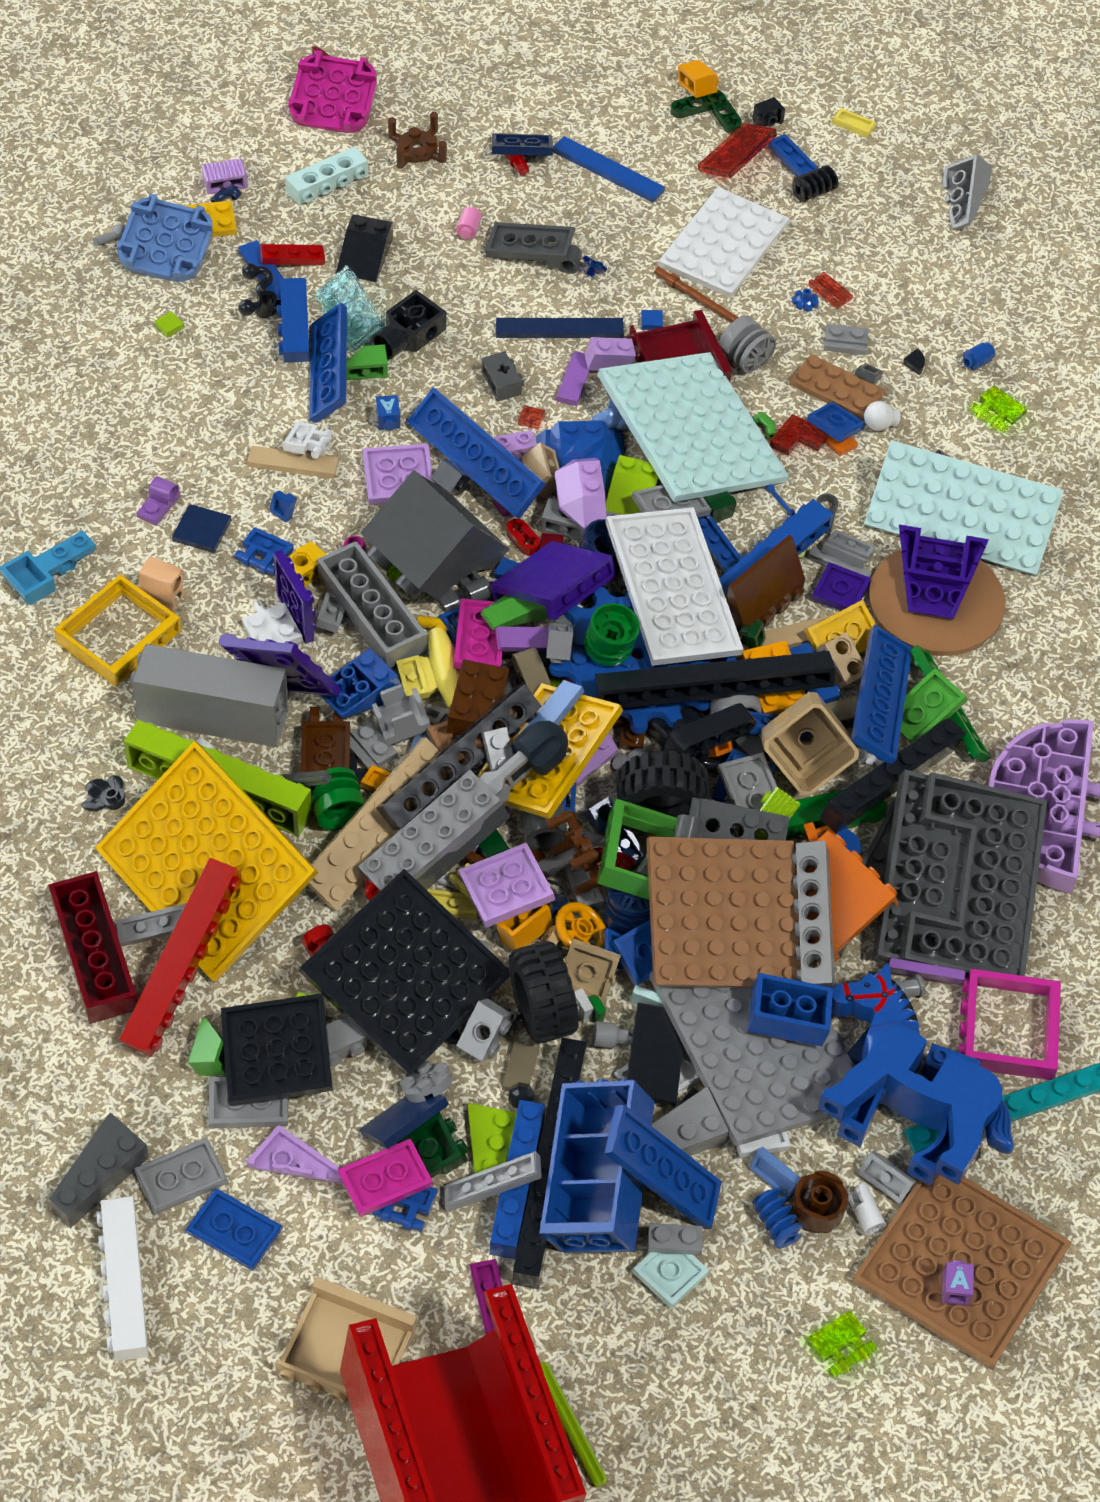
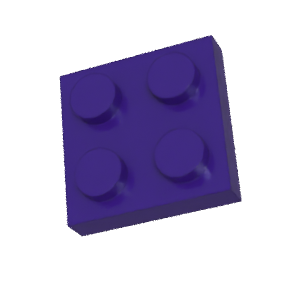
M829 562L812 594L811 600L842 611L863 599L870 585L871 578Z

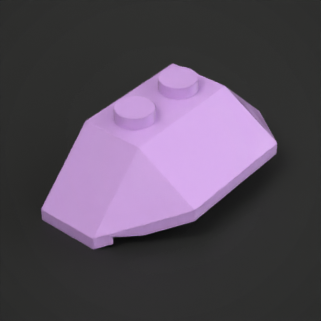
M597 458L573 459L555 471L559 510L573 522L577 523L583 531L591 522L597 519H606L605 491L600 460Z

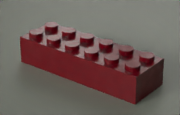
M95 871L48 884L52 904L89 1024L133 1012L138 1002L137 995L98 872Z

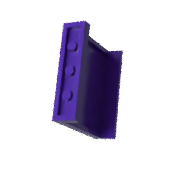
M551 541L491 583L495 602L507 595L540 604L546 607L548 619L556 620L614 578L616 573L612 556Z

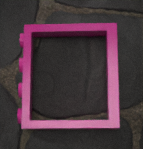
M970 969L968 978H964L962 993H966V1000L962 999L960 1014L965 1015L964 1021L960 1022L959 1036L963 1037V1044L959 1043L958 1052L981 1060L980 1066L990 1072L1044 1080L1054 1079L1058 1070L1061 981ZM977 986L1046 996L1044 1061L973 1051Z

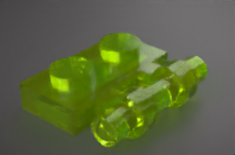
M995 385L980 396L979 402L982 403L981 406L975 402L970 406V410L975 413L976 417L979 419L983 418L990 423L993 429H999L1003 433L1009 428L1004 421L1013 425L1027 412V407ZM992 410L997 416L995 417L989 411Z
M851 1310L806 1339V1343L821 1363L826 1362L830 1358L834 1361L835 1364L827 1369L832 1378L839 1374L845 1375L851 1371L853 1365L859 1361L865 1362L870 1358V1354L877 1350V1346L873 1341L864 1345L860 1340L866 1335L867 1331ZM851 1346L854 1352L844 1357L841 1351Z

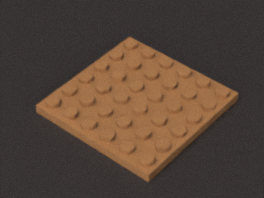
M648 837L646 839L654 987L752 988L758 973L797 980V970H801V961H797L796 946H800V937H796L795 922H799V917L794 909V899H797V889H794L793 876L796 875L795 863L792 862L794 841Z
M939 1175L931 1186L918 1180L853 1276L852 1282L993 1370L1072 1242L968 1178L963 1177L960 1184L957 1185ZM960 1260L966 1264L974 1265L973 1297L969 1306L942 1303V1273L946 1262Z

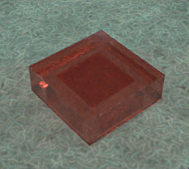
M524 405L518 425L539 430L545 416V410Z

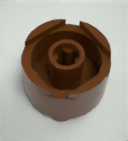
M815 1171L814 1174L803 1176L796 1186L792 1201V1213L798 1217L796 1222L801 1223L804 1229L815 1233H830L838 1227L843 1220L848 1203V1192L843 1186L842 1180L835 1174L827 1171Z

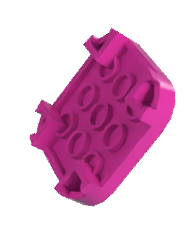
M314 51V54L304 59L301 58L298 63V73L291 98H289V110L292 119L297 124L306 127L343 133L360 131L369 120L377 88L376 70L368 62V59L360 57V61L324 56L322 51Z

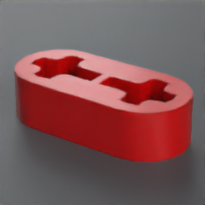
M514 518L507 523V536L521 553L531 556L539 550L540 539L525 521Z

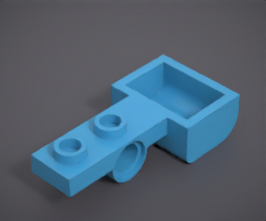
M82 530L36 557L29 551H26L0 566V573L27 604L32 605L56 591L52 575L57 572L65 575V572L74 570L78 560L96 551V544Z

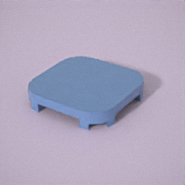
M149 194V197L140 199L137 202L134 200L121 240H118L117 243L120 263L127 270L159 279L183 282L194 278L201 269L212 238L213 223L211 217L202 206L197 205L196 209L170 203L159 200L157 194Z

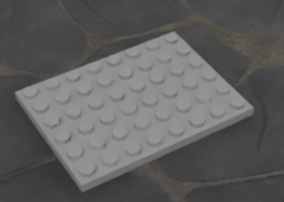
M651 971V973H650V975H649V979H650V981H651L652 984H653V971ZM654 987L704 1087H708L729 1130L728 1135L734 1147L832 1118V1116L818 1109L821 1095L825 1089L841 1082L846 1073L854 1067L832 1024H830V1032L822 1047L747 1031L752 988Z

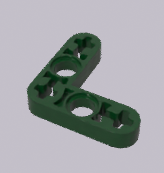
M719 90L716 93L698 98L689 96L678 99L671 104L670 112L675 118H685L711 110L727 133L736 134L741 131V118L724 93ZM700 103L702 106H694L693 104ZM720 111H727L728 114H722Z

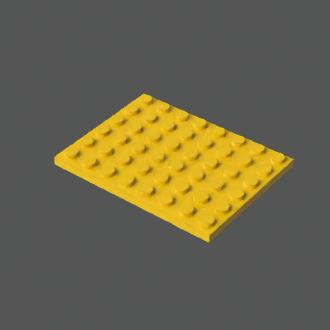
M196 741L183 752L95 847L151 912L187 904L209 858L237 868L242 879L240 888L237 892H233L230 898V908L225 915L222 914L219 921V930L215 937H211L207 945L208 952L205 958L198 963V966L214 982L221 978L319 873L200 743Z

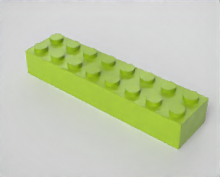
M137 720L124 740L127 766L158 780L194 740H187L172 731H165L152 723ZM202 746L278 829L297 837L301 835L312 817L311 789L301 783L291 782L281 775H274L264 771L259 766L244 763L237 757L222 754L217 749Z

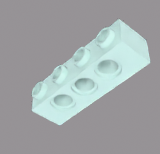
M354 146L286 176V192L298 205L309 203L321 195H327L339 187H345L348 183L357 179H363L368 175V160Z

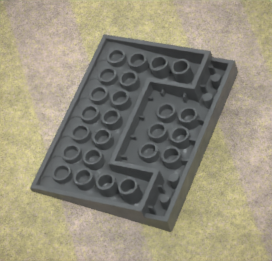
M905 769L899 775L883 881L884 885L889 883L896 890L898 905L895 906L892 903L878 916L872 960L889 963L891 958L959 969L965 971V977H968L970 969L1025 976L1047 800L933 772L926 775Z

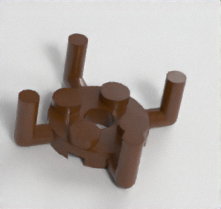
M437 112L430 113V129L427 132L413 127L408 132L400 135L396 133V119L393 117L388 119V137L397 142L396 163L399 169L404 168L408 162L418 163V161L424 160L426 162L431 159L441 163L447 161V143L445 141L439 142V152H437V137L434 136L438 132ZM414 145H421L422 147H416V148H414L413 146H414Z
M568 810L545 821L549 830L566 822L569 825L568 831L564 832L566 840L551 847L550 851L555 857L574 848V859L569 861L571 868L575 870L582 867L584 872H588L591 878L573 887L576 896H579L600 886V884H597L599 866L596 865L599 854L594 850L589 838L582 837L580 833L584 831L583 828L579 825L574 812Z

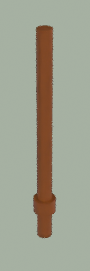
M659 266L655 269L654 274L664 279L667 285L672 288H678L731 323L739 318L681 281L680 277L674 273L670 274Z

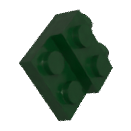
M440 1112L397 1142L398 1144L411 1138L431 1178L441 1172L448 1174L468 1161L465 1154L469 1150L461 1138L457 1139L454 1133L458 1131L455 1122L451 1117L446 1118Z

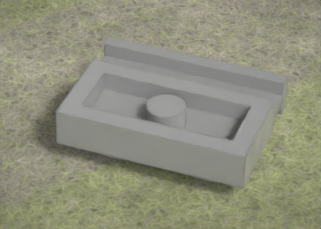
M826 324L824 351L866 355L869 328Z
M835 529L827 539V542H824L821 551L863 568L864 564L873 556L876 546Z
M371 721L350 732V752L355 755L356 759L365 769L369 770L371 765L381 767L398 757L397 751L391 745H387L384 736Z

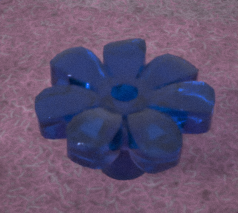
M584 255L583 260L589 266L586 272L587 275L594 277L598 270L607 271V266L602 262L595 261L589 256Z

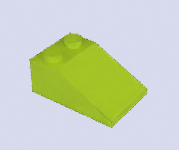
M619 455L606 500V511L622 515L641 513L631 498L632 493L659 486L661 483L649 461Z

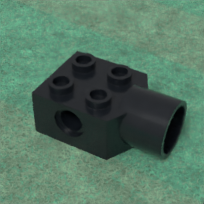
M415 290L386 311V326L373 335V344L385 345L387 359L394 358L404 349L417 352L446 330L447 311Z

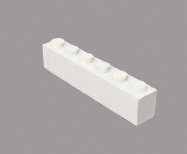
M131 1196L101 1200V1211H97L98 1227H103V1235L99 1236L100 1252L105 1251V1260H101L102 1277L107 1276L108 1284L103 1285L104 1302L109 1301L110 1310L105 1311L106 1327H111L112 1336H107L108 1353H114L115 1361L149 1357L134 1199Z

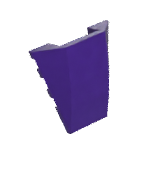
M899 524L908 612L954 620L989 539L966 536L964 543L920 536L921 528Z

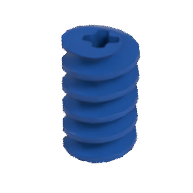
M780 1187L767 1190L752 1201V1204H755V1211L760 1213V1220L765 1222V1229L770 1231L769 1236L772 1240H775L774 1245L777 1249H782L796 1243L802 1236L798 1232L803 1227L801 1223L793 1225L798 1217L796 1214L788 1216L793 1208L791 1205L783 1207L788 1199L785 1196L778 1198L783 1191Z

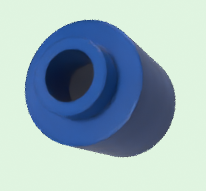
M988 342L979 343L964 352L963 363L967 368L976 370L992 361L995 357V349Z

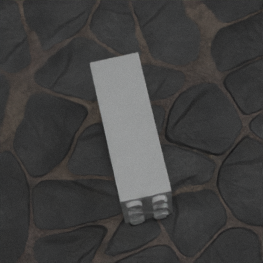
M146 644L143 653H139L137 670L132 672L130 685L134 688L132 699L136 701L134 712L138 715V720L160 727L278 747L289 711L286 669Z

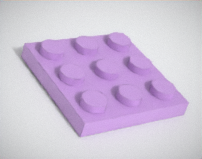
M428 443L362 448L369 505L385 504L413 470L434 483V480L431 479L433 473Z
M527 843L458 870L459 876L485 928L555 900L554 893Z

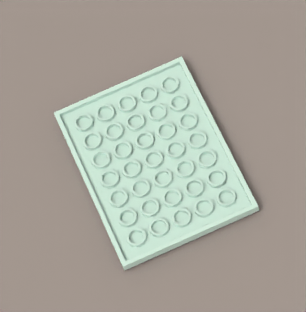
M711 352L599 369L597 376L673 502L710 496L725 491L734 492L787 482L789 475L727 377L723 376V372L720 370Z

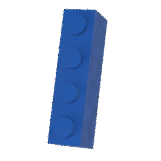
M280 278V287H276L277 300H281V305H277V316L282 318V324H278V337H283V342H278L279 355H283L284 363L310 362L306 278Z

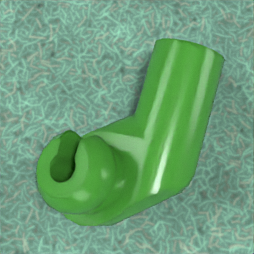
M758 412L757 415L752 417L757 426L762 424L765 427L767 439L777 438L775 422L765 412Z

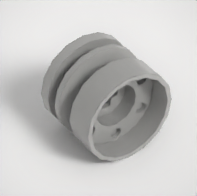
M745 315L737 318L727 327L720 338L719 345L723 353L734 360L735 364L740 366L744 372L752 373L768 362L776 349L777 342L768 331L761 329V325L752 317Z

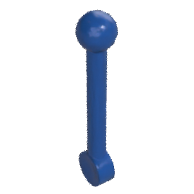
M772 484L766 487L767 492L773 494L790 517L795 515V511L790 509L777 494L775 487Z

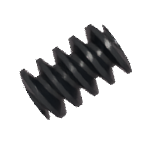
M828 165L797 176L792 182L794 196L800 202H804L805 199L810 200L811 197H817L818 193L822 195L825 191L829 192L832 188L836 189L839 186L835 171Z

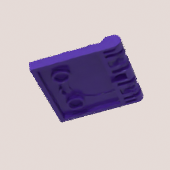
M228 633L223 634L219 639L220 646L228 651L229 654H234L236 660L286 669L288 692L339 697L341 688L334 682V679L322 671V667L316 665L311 660V657L303 653L294 642L285 641V643H279L270 639L257 641L249 637L238 639L234 634Z

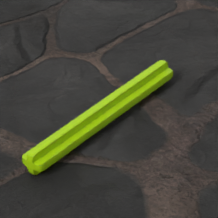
M546 1361L541 1362L540 1364L563 1429L591 1484L595 1488L600 1487L606 1483L607 1477L549 1364Z

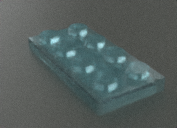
M345 266L316 291L327 312L339 303L347 306V348L351 352L360 348L385 326L349 266Z

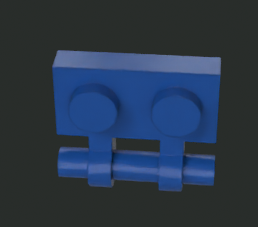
M254 527L242 542L243 548L247 549L246 552L237 550L234 557L240 560L243 565H251L258 568L259 572L263 574L269 573L275 576V567L272 565L274 563V552L283 550L286 557H288L294 548L292 543ZM258 554L264 557V559H257L255 558V555Z
M430 1187L374 1211L372 1215L380 1217L381 1221L386 1223L392 1221L403 1225V1229L409 1231L415 1229L422 1232L425 1221L416 1219L418 1213L425 1216L429 1215L438 1194V1189ZM395 1206L408 1209L407 1215L394 1211Z

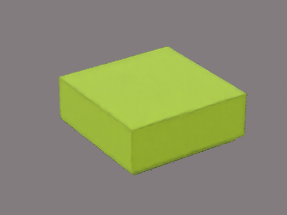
M172 311L154 321L155 326L167 338L185 328L184 323Z

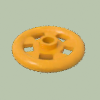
M579 902L567 903L559 909L555 920L556 931L561 942L568 950L572 939L575 938L590 944L588 940L591 937L596 941L594 946L604 949L606 927L594 909ZM572 912H579L580 918H574ZM565 921L570 923V930L566 929Z

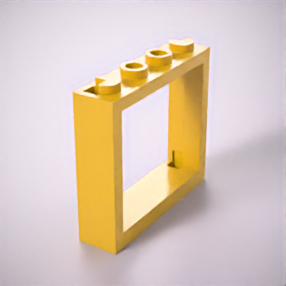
M121 574L111 582H108L98 593L93 594L84 605L75 609L72 615L66 620L61 621L60 625L54 629L56 643L116 687L130 676L133 671L137 670L138 655L143 653L146 644L163 647L182 631L181 619L178 615ZM123 595L161 624L110 666L72 637Z

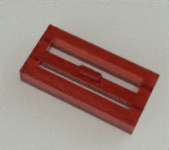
M822 272L821 276H815L814 280H809L808 286L836 309L852 300L853 295L825 272Z

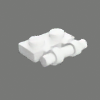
M297 421L283 443V450L293 454H305L309 450L312 451L311 456L317 459L324 454L326 446L330 444L332 431L329 429L320 431L318 430V425Z

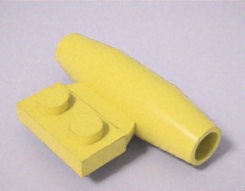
M437 627L431 629L427 634L429 657L416 655L397 660L396 663L406 696L413 695L412 689L417 688L421 699L428 698L435 691L439 690L450 710L460 669H453L455 648L445 629Z

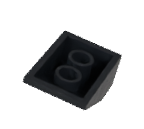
M352 214L346 230L336 275L377 282L393 241V222Z

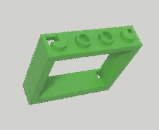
M615 799L608 815L597 884L649 900V880L647 876L615 867L621 825L660 837H673L677 818Z

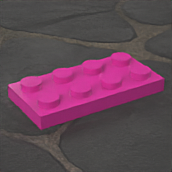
M461 599L453 669H461L463 659L501 667L502 651H498L495 630L492 631L481 615L482 610L493 604V601Z

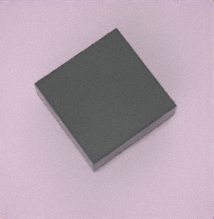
M864 363L856 369L855 375L874 384L881 379L883 372Z

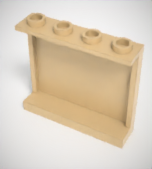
M316 1277L312 1285L313 1293L281 1360L277 1359L275 1362L276 1372L285 1381L294 1382V1380L304 1383V1387L312 1392L318 1393L319 1390L329 1393L331 1399L344 1403L345 1400L349 1401L340 1373L348 1326L377 1318L393 1366L400 1364L417 1327V1316Z

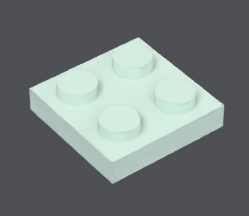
M651 1252L633 1268V1274L672 1309L709 1275V1269L694 1255Z

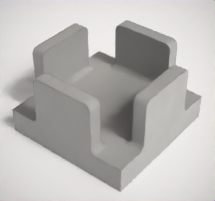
M399 684L380 692L383 706L378 707L376 703L372 704L374 714L388 746L426 732L427 727L431 726L417 688L412 689L413 695L406 696L403 686Z

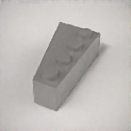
M708 1087L652 1124L653 1128L689 1156L726 1143L729 1133Z

